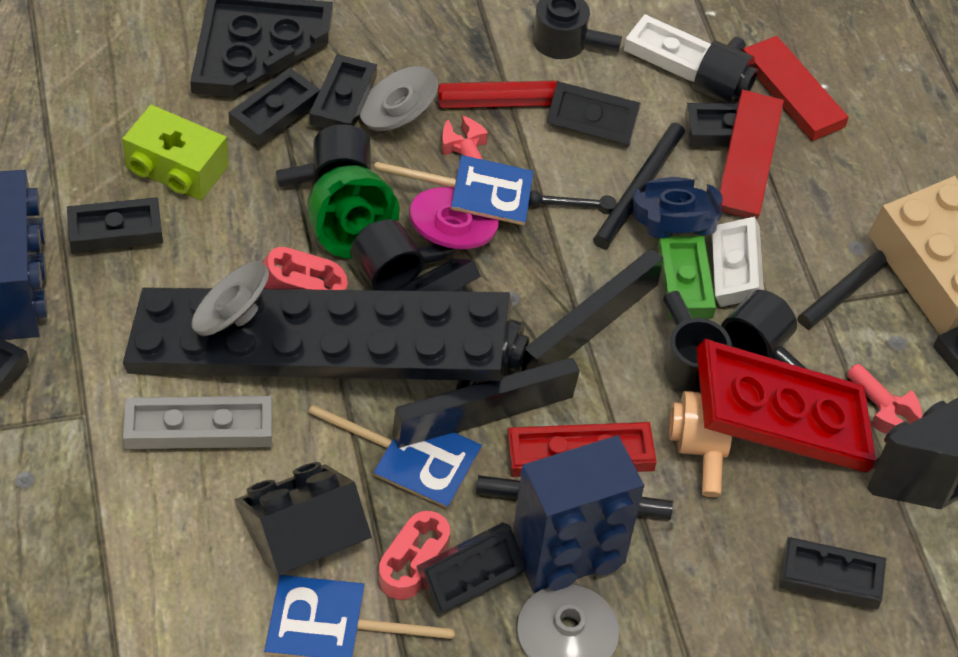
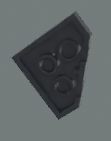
M207 0L190 81L191 93L235 97L329 43L333 2L316 0Z

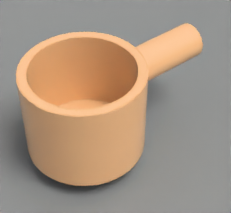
M683 391L681 402L672 403L669 440L677 441L678 453L703 456L702 495L706 497H720L723 458H727L729 455L732 436L704 429L701 393Z

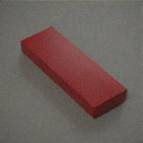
M777 35L743 48V52L755 57L753 68L758 69L757 78L773 97L784 100L783 108L811 141L846 127L849 116Z
M742 89L719 187L723 197L722 212L744 218L755 216L756 220H758L784 103L783 99Z
M650 422L508 427L507 444L511 477H521L523 464L619 435L637 472L655 471L657 461Z

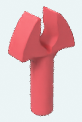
M462 116L461 128L467 137L464 139L463 136L453 131L450 121L447 120L442 134V154L447 155L457 152L464 156L483 160L477 146L487 144V130L476 121Z
M856 364L849 369L847 377L854 383L864 385L866 396L879 408V412L875 414L871 426L888 434L892 428L904 422L896 415H902L910 424L922 418L919 400L912 390L905 396H894L861 364Z

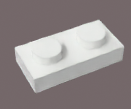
M644 14L626 37L624 51L694 82L699 65L711 44Z
M755 216L718 224L716 232L712 234L715 297L720 307L741 303L752 291L764 290L760 226Z

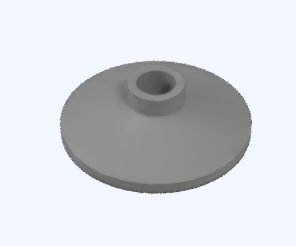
M421 66L404 68L390 74L370 90L360 113L361 120L366 127L375 131L392 130L412 122L434 99L438 89L436 76L430 69Z
M253 261L240 266L224 277L205 296L196 309L192 319L193 330L198 335L207 336L219 332L233 323L237 326L247 323L258 310L255 302L260 297L269 277L268 267L261 261Z
M571 584L557 591L546 587L532 595L524 604L519 614L517 637L526 657H613L619 639V625L614 611L600 595L588 588ZM561 619H573L579 624L575 627H568L562 623Z

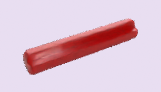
M558 80L441 83L437 89L438 105L440 108L551 106Z

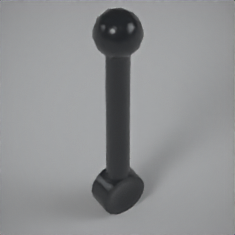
M533 190L530 191L528 206L534 208L540 204L597 208L603 214H610L617 202L615 198L608 195L601 197L600 200L545 196Z

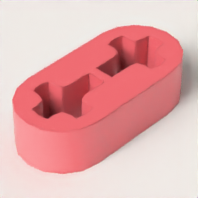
M277 247L262 261L269 269V277L265 285L267 289L346 290L348 281L344 270L337 263L288 247Z
M421 511L414 514L382 556L379 563V586L388 597L397 600H406L414 597L424 586L416 566L448 550L450 525L440 513ZM430 530L436 532V539L429 538L421 549L418 548L419 533L426 535ZM410 561V577L403 575L399 581L393 579V570L400 572L406 563Z

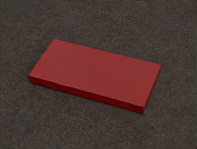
M707 339L696 348L704 429L865 473L874 468L873 464L876 461L864 385Z

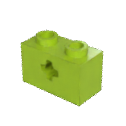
M152 104L122 138L127 169H130L140 177H148L162 183L176 193L187 194L200 201L203 200L229 166L226 136Z

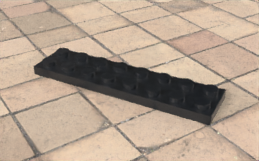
M142 287L123 359V365L127 374L503 381L512 302L510 292L263 289L260 297L255 302L258 310L247 323L242 326H237L233 323L219 332L201 336L193 330L192 319L202 300L213 288Z

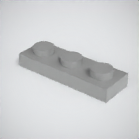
M272 396L125 398L124 449L272 447Z

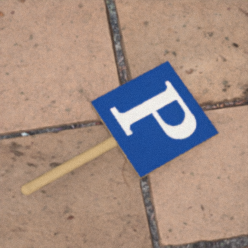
M464 155L460 157L456 179L376 162L373 165L374 170L455 188L450 210L525 226L533 170Z
M315 405L309 407L310 414L387 448L374 470L373 476L446 509L449 508L482 448L481 444L454 432L398 448L394 438L393 440Z
M279 575L264 654L285 657H353L358 629L446 639L454 638L455 631L451 628L359 619L365 583Z

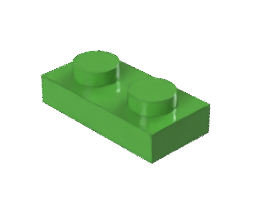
M670 236L659 238L658 254L664 258L661 268L664 295L672 291H678L692 318H713L716 304L704 236ZM667 310L668 319H672Z

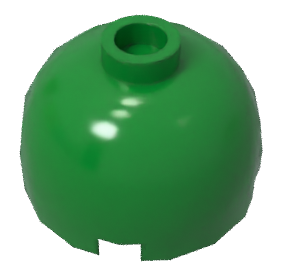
M357 165L343 166L325 173L314 184L307 201L306 217L315 238L332 255L348 259L352 258L350 248L353 241L367 225L386 219L399 221L400 204L390 185L377 173Z

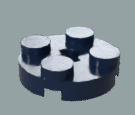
M681 177L655 179L646 183V191L640 193L638 188L634 191L633 215L637 221L647 226L646 233L652 237L667 238L673 233L690 232L698 235H711L716 232L717 222L722 216V194L717 188L707 184L706 191L694 188V179Z

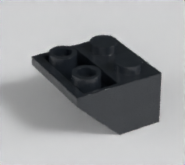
M958 398L947 404L944 401H939L932 405L923 414L922 418L910 425L907 422H902L888 432L884 438L886 444L882 454L873 464L875 470L867 487L872 495L940 510L958 500Z
M313 462L296 468L292 472L293 477L278 483L275 480H265L253 484L247 488V495L236 498L237 508L264 563L277 575H281L372 538L353 480L326 464L321 465L320 462Z

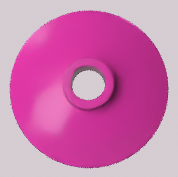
M437 187L428 189L413 199L409 212L412 225L423 237L438 245L454 249L477 248L491 241L497 232L499 222L497 219L450 210L455 188Z

